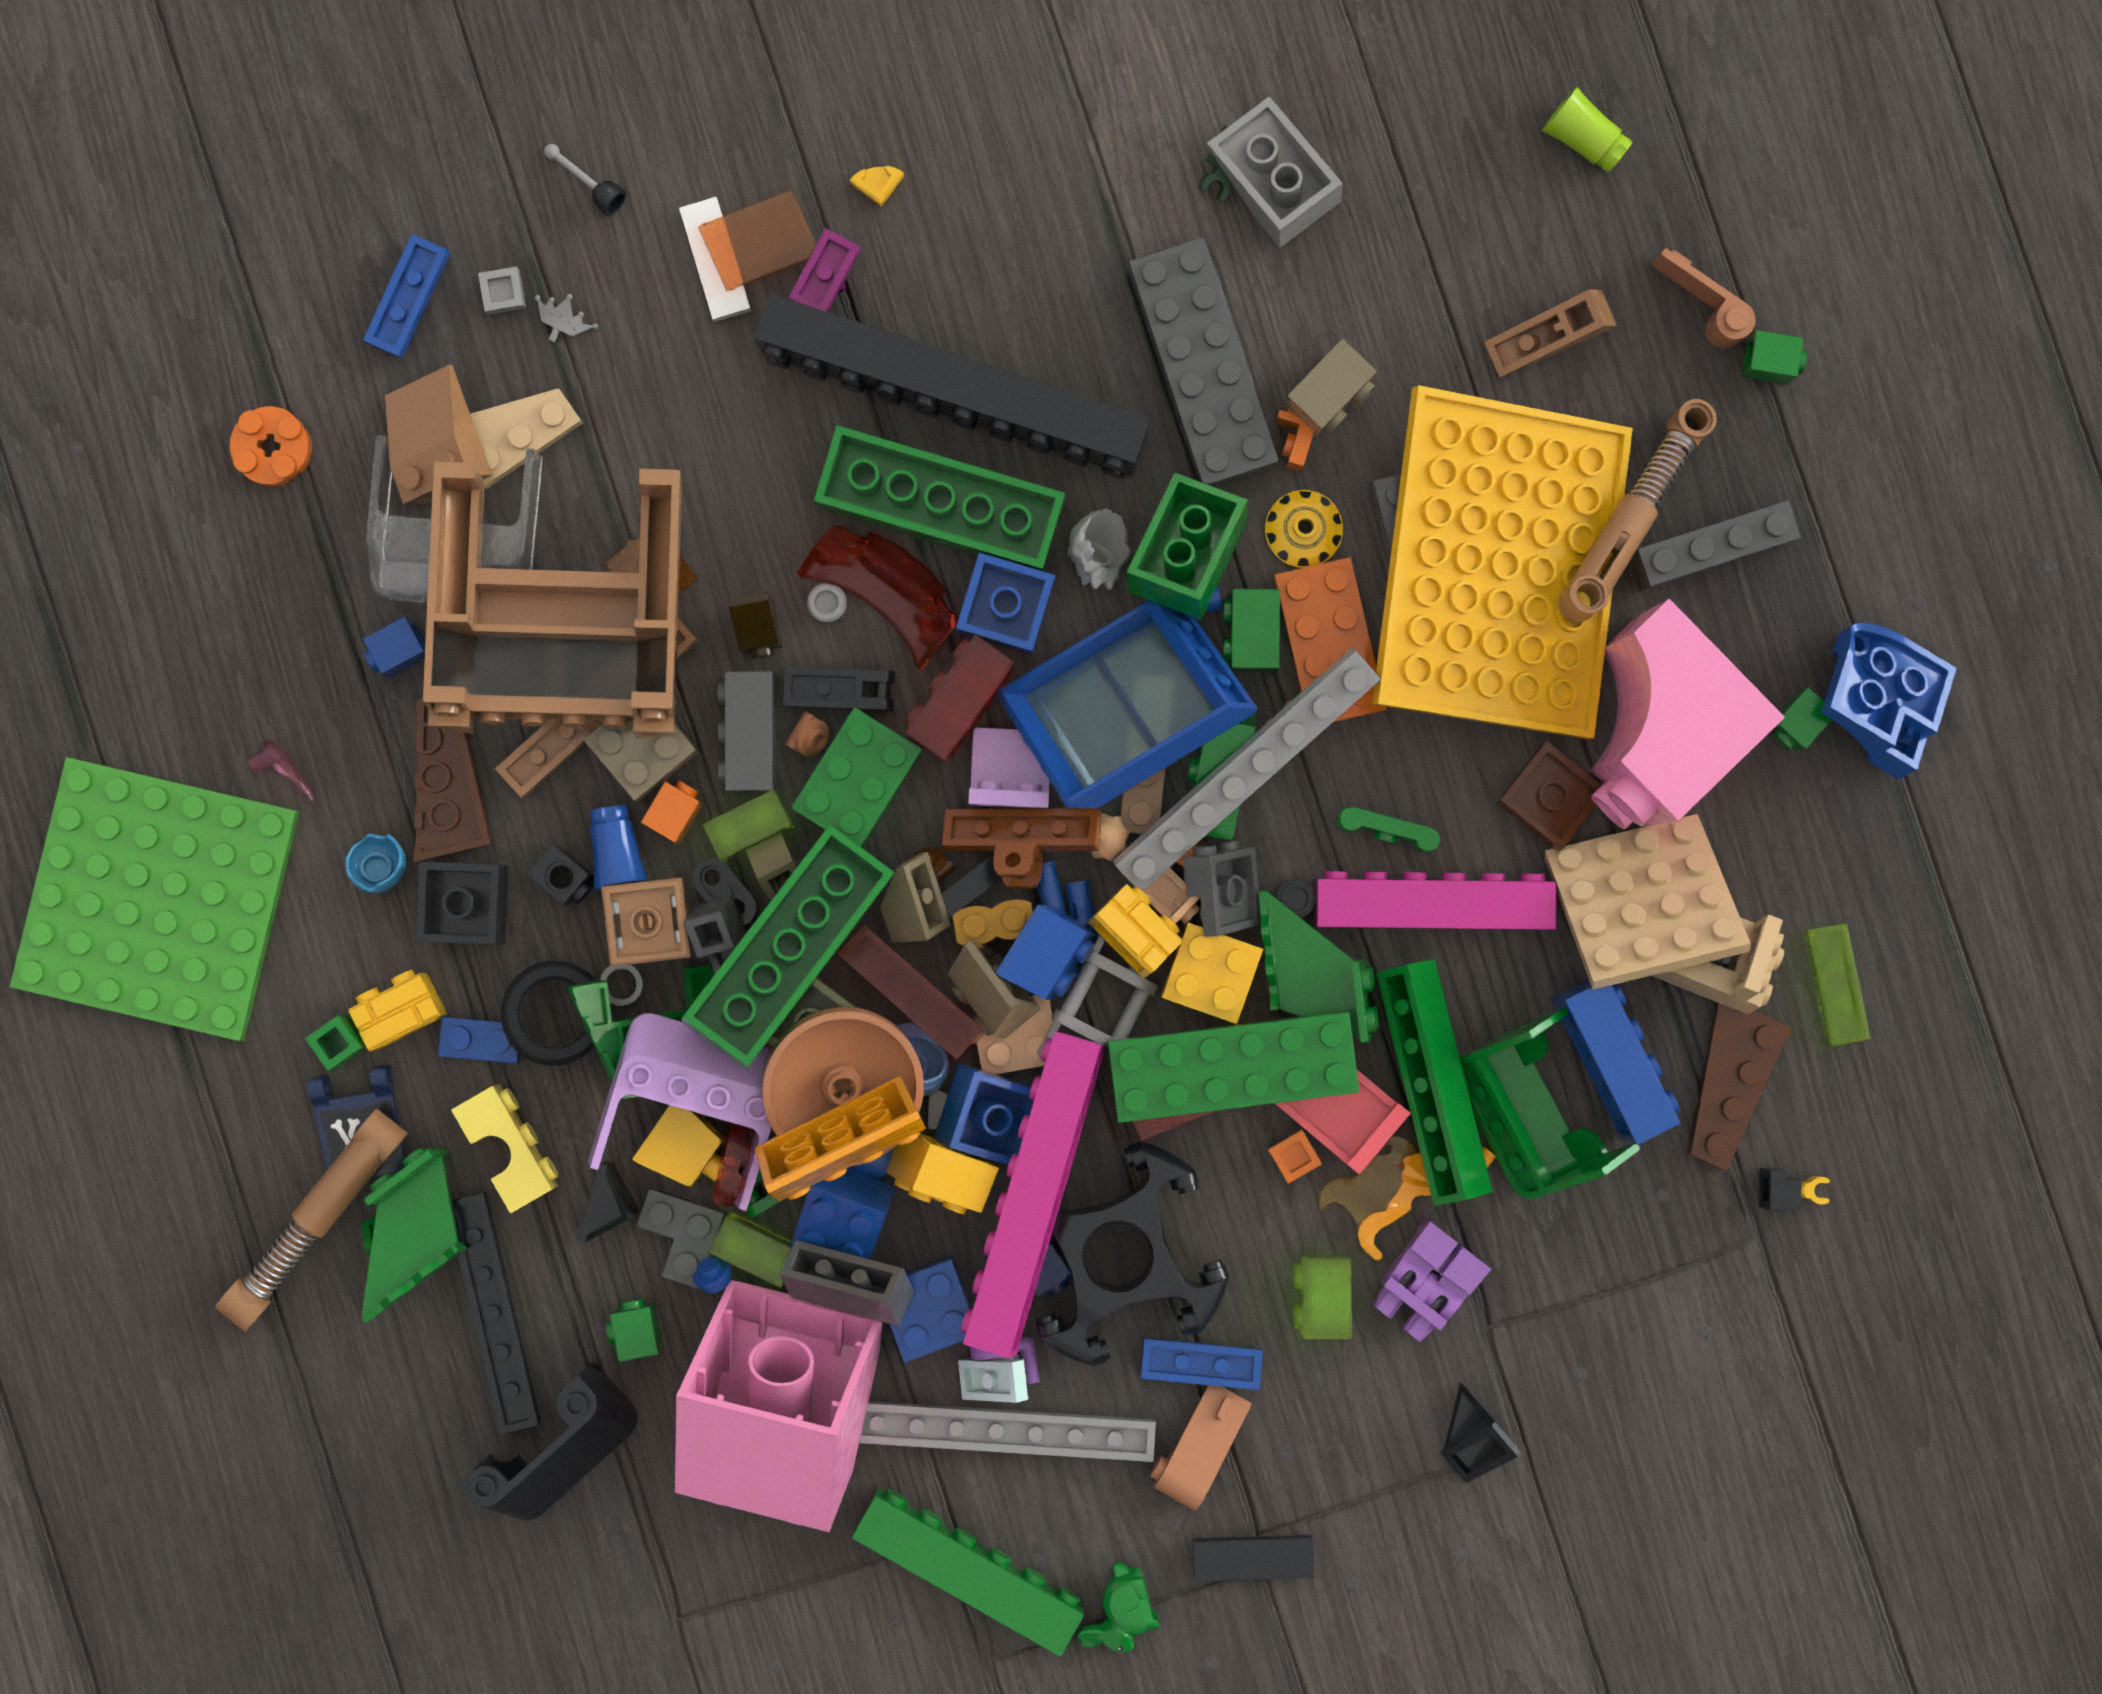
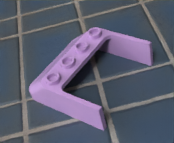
M654 1013L638 1015L632 1020L628 1028L588 1159L590 1168L596 1170L599 1168L620 1099L629 1094L640 1096L755 1130L734 1200L738 1209L746 1211L759 1171L755 1147L768 1141L772 1128L766 1116L761 1093L762 1074L772 1048L765 1046L746 1071L681 1023V1021Z

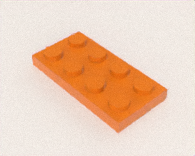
M1351 557L1274 574L1275 587L1280 589V608L1300 693L1351 647L1359 653L1376 673L1377 666ZM1373 686L1334 722L1382 712L1387 709L1386 706L1372 704Z

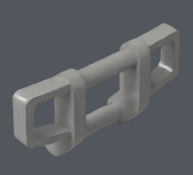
M1098 934L1094 941V948L1086 959L1060 1010L1056 1008L1051 1018L1054 1021L1037 1051L1038 1057L1041 1058L1046 1039L1048 1037L1053 1038L1054 1031L1058 1032L1061 1024L1089 1038L1092 1042L1106 1045V1048H1108V1040L1128 1038L1149 995L1154 996L1158 985L1145 978L1143 979L1140 975L1136 974V971L1130 965L1127 969L1098 954L1105 941ZM1099 968L1135 987L1111 1036L1074 1018Z

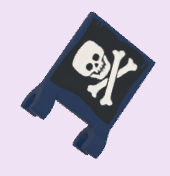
M390 1064L376 1066L373 1068L374 1070L369 1071V1078L373 1089L371 1092L331 1098V1084L328 1075L312 1077L310 1081L306 1082L308 1096L315 1112L326 1171L351 1142L352 1137L376 1109H379L400 1126L393 1092V1073ZM403 1141L373 1176L385 1175L389 1172L396 1173L405 1168L402 1163L406 1158Z

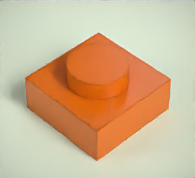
M1302 1129L1267 1148L1288 1184L1322 1164Z

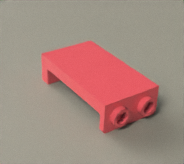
M1358 1070L1359 1093L1275 1103L1359 1175L1411 1114Z

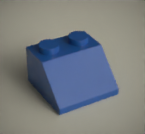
M1037 905L997 969L996 974L1045 1000H1055L1057 995L1062 997L1071 986L1074 977L1070 974L1077 963H1084L1091 954L1095 945L1091 941L1096 932L1057 907Z

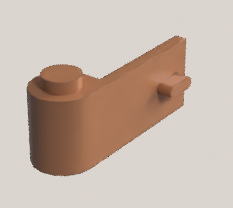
M1665 248L1651 266L1715 309L1705 326V334L1713 346L1719 349L1735 347L1752 332L1755 326L1753 309L1743 300L1691 266L1692 262L1675 250L1669 251Z
M1207 1385L1174 1451L1167 1458L1160 1455L1150 1473V1477L1155 1479L1153 1488L1196 1511L1208 1493L1252 1403L1224 1387Z

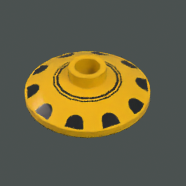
M1297 490L1282 496L1271 507L1265 522V537L1272 553L1283 563L1296 568H1305L1326 562L1338 549L1343 536V522L1337 507L1326 496L1311 490ZM1302 520L1309 521L1312 524V531L1308 534L1300 532L1298 523Z

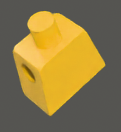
M672 1105L668 1106L632 1159L642 1166L689 1187H692L698 1181L702 1173L722 1186L735 1167L716 1154L726 1138L702 1114Z

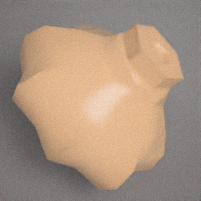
M1106 813L1102 814L1099 851H1091L1095 859L1104 858L1112 862L1119 853L1126 849V841L1130 832L1124 826L1121 816L1112 817Z

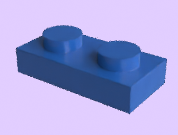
M442 1017L438 1056L520 1063V1054L507 1040L501 1021Z

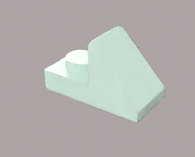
M1019 1354L1010 1359L1000 1357L987 1360H971V1358L958 1360L962 1400L1012 1403L1028 1400L1024 1360L1020 1359Z

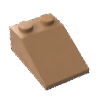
M447 365L385 395L390 468L403 504H432L434 461L475 463L482 480L492 476L453 365Z

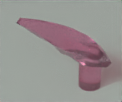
M266 740L264 751L249 759V765L254 772L258 773L272 765L279 774L290 780L295 788L311 801L315 799V796L296 770L292 761L274 742Z

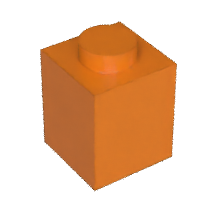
M680 780L677 781L675 786L665 782L641 823L671 841L680 844L704 804L696 799L699 791Z

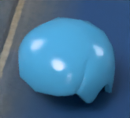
M370 833L351 847L345 858L346 875L356 888L361 891L384 893L399 885L406 873V855L398 841L390 834L381 836Z

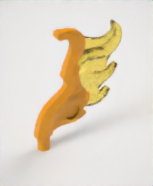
M1391 1136L1386 1142V1145H1391L1392 1151L1389 1154H1376L1359 1176L1338 1178L1330 1181L1324 1186L1319 1195L1320 1211H1324L1330 1202L1340 1203L1349 1210L1359 1227L1358 1240L1361 1247L1375 1260L1382 1258V1253L1374 1244V1238L1378 1231L1410 1211L1412 1200L1420 1195L1431 1196L1421 1153H1417L1412 1144L1398 1136ZM1483 1147L1482 1150L1488 1168L1496 1156Z

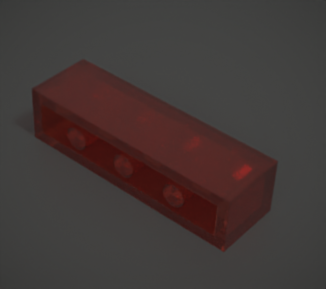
M865 924L838 953L842 961L957 1063L967 1055L985 1034L984 1030Z

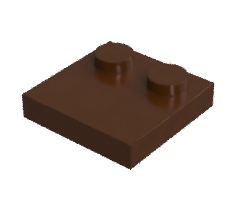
M1545 741L1500 797L1497 804L1559 852L1596 807L1591 795L1602 784L1551 743Z

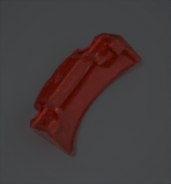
M832 526L813 546L797 572V575L802 579L817 580L838 586L874 607L901 635L912 654L916 667L921 671L958 624L956 612L948 609L942 598L946 591L935 575L903 547L869 531L865 537L850 533L845 526Z

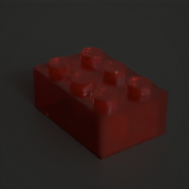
M976 634L970 642L965 638L962 640L951 656L952 662L955 664L947 674L943 671L939 672L928 688L929 694L932 696L924 707L918 703L904 722L909 727L905 732L907 736L946 765L949 764L997 697L998 691L1004 687L1016 670L1014 661Z

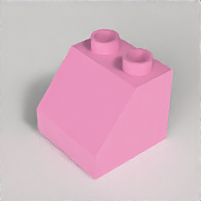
M731 1280L723 1293L676 1395L675 1493L787 1521L792 1524L830 1532L855 1464L880 1353L882 1322L795 1299L787 1293Z

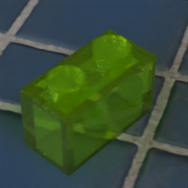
M774 789L702 824L721 861H727L745 852L746 849L780 832L784 833L795 827L779 792Z
M731 1212L726 1216L709 1253L781 1288L784 1283L779 1273L792 1248L790 1247L792 1241Z
M1301 1254L1300 1265H1293V1288L1300 1289V1304L1293 1305L1294 1329H1300L1303 1339H1352L1351 1258L1347 1254Z

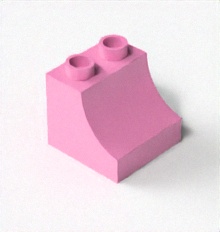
M1671 599L1635 617L1606 645L1605 657L1615 679L1618 709L1611 739L1604 753L1589 770L1602 784L1591 795L1592 800L1613 823L1622 829H1626L1632 822L1642 827L1679 821L1785 718Z

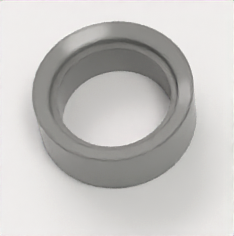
M633 964L607 967L600 980L607 981V985L610 975L618 969L630 971L636 979L635 992L627 999L614 997L608 989L609 1002L617 1006L630 1005L636 1002L642 996L645 988V979L639 968Z

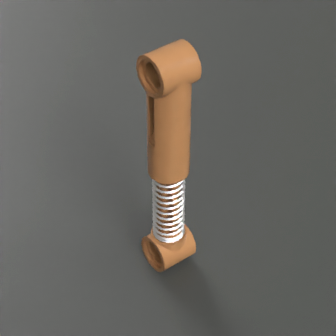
M1701 399L1689 400L1668 418L1666 436L1661 442L1662 445L1655 451V456L1651 458L1648 467L1641 474V479H1638L1634 490L1622 497L1573 579L1560 594L1558 599L1559 608L1568 620L1584 622L1606 606L1609 594L1658 516L1656 506L1660 505L1659 500H1663V495L1667 493L1666 489L1670 488L1669 483L1674 482L1673 478L1677 477V472H1680V466H1684V461L1688 459L1687 455H1690L1698 447L1701 440L1715 428L1717 422L1716 413L1708 402ZM1685 417L1691 418L1696 423L1697 430L1687 426ZM1611 552L1612 556L1605 565L1599 577H1596L1598 571L1600 570L1606 558ZM1577 591H1582L1588 595L1590 606H1584L1578 601Z
M376 1109L357 1130L351 1142L292 1212L294 1223H289L290 1228H285V1233L280 1234L281 1239H276V1244L271 1245L272 1250H267V1255H262L263 1261H258L259 1266H254V1271L249 1272V1275L245 1278L239 1277L214 1309L246 1333L272 1302L269 1296H271L274 1289H277V1284L282 1282L281 1279L286 1278V1273H290V1268L295 1266V1262H299V1257L304 1255V1251H308V1246L312 1245V1241L316 1240L317 1237L323 1238L379 1167L386 1162L402 1143L408 1132L379 1109Z

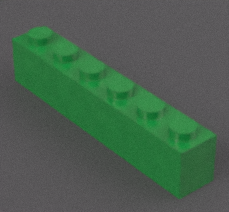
M1435 959L1376 972L1433 1206L1464 1201L1492 1193L1493 1190Z
M877 1488L854 1529L852 1539L1060 1657L1062 1656L1084 1617V1605L1079 1603L1081 1598L1077 1594L1064 1587H1060L1059 1590L1045 1584L1046 1578L1039 1572L1029 1567L1022 1571L1010 1564L1012 1559L1004 1552L996 1548H991L990 1551L985 1550L975 1544L977 1539L967 1531L956 1528L954 1532L941 1525L943 1520L930 1510L922 1508L919 1512L906 1505L908 1500L900 1493L892 1489H887L886 1492H883Z

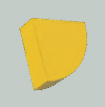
M891 166L872 167L860 170L852 176L849 182L853 187L882 207L904 178V172Z

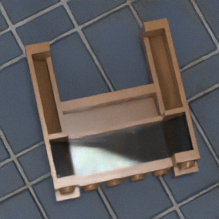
M434 461L423 703L428 708V726L474 734L475 718H480V723L485 725H504L505 719L521 720V724L525 726H545L546 720L562 721V726L574 728L585 727L586 721L602 722L603 727L612 729L626 728L627 723H633L635 738L674 732L682 477L680 470L639 468V487L641 491L639 573L481 568L485 484L476 464Z

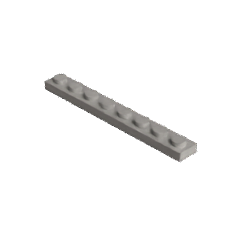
M1351 647L1113 860L1114 865L1135 887L1144 891L1379 682L1381 678L1359 653Z
M869 1401L859 1443L1153 1462L1156 1420Z

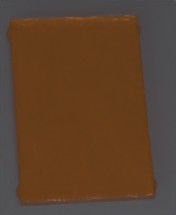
M792 190L785 191L780 195L710 222H704L698 226L726 292L809 260L816 247V243Z

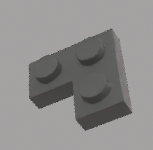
M649 1188L636 1227L674 1239L661 1277L700 1289L693 1281L694 1272L702 1260L711 1257L726 1212L661 1190Z

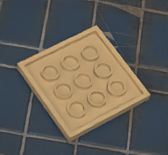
M1698 814L1682 817L1679 821L1648 827L1644 826L1566 845L1559 852L1555 849L1545 850V862L1552 881L1556 882V892L1593 990L1750 952V940Z

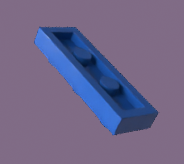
M411 234L363 338L366 344L400 359L403 358L451 254L447 249Z
M1144 1337L1140 1378L1260 1390L1263 1350L1259 1348Z

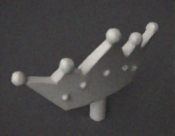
M568 294L567 298L557 307L553 303L555 302L553 297H550L545 305L540 300L539 295L535 296V300L538 301L541 321L554 327L549 336V340L553 342L556 341L560 331L575 337L592 328H598L596 323L593 325L583 324L582 317L584 313L581 311L577 316L573 317L570 301L572 299L571 294Z

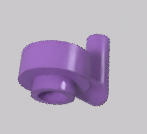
M1023 1335L1017 1353L1020 1352L1021 1359L1024 1360L1026 1384L1040 1382L1035 1342L1031 1336ZM970 1347L971 1360H987L1001 1357Z

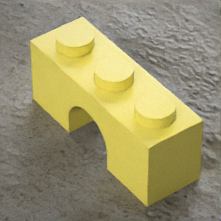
M497 1084L458 1105L451 1111L470 1144L479 1142L488 1136H497L508 1144L511 1151L510 1163L502 1173L491 1178V1181L511 1214L558 1187L555 1179L559 1175L550 1158L547 1156L542 1158L535 1144L539 1143V1139L532 1126L528 1122L523 1124L516 1110L519 1109V1104L509 1088L503 1089L501 1084Z

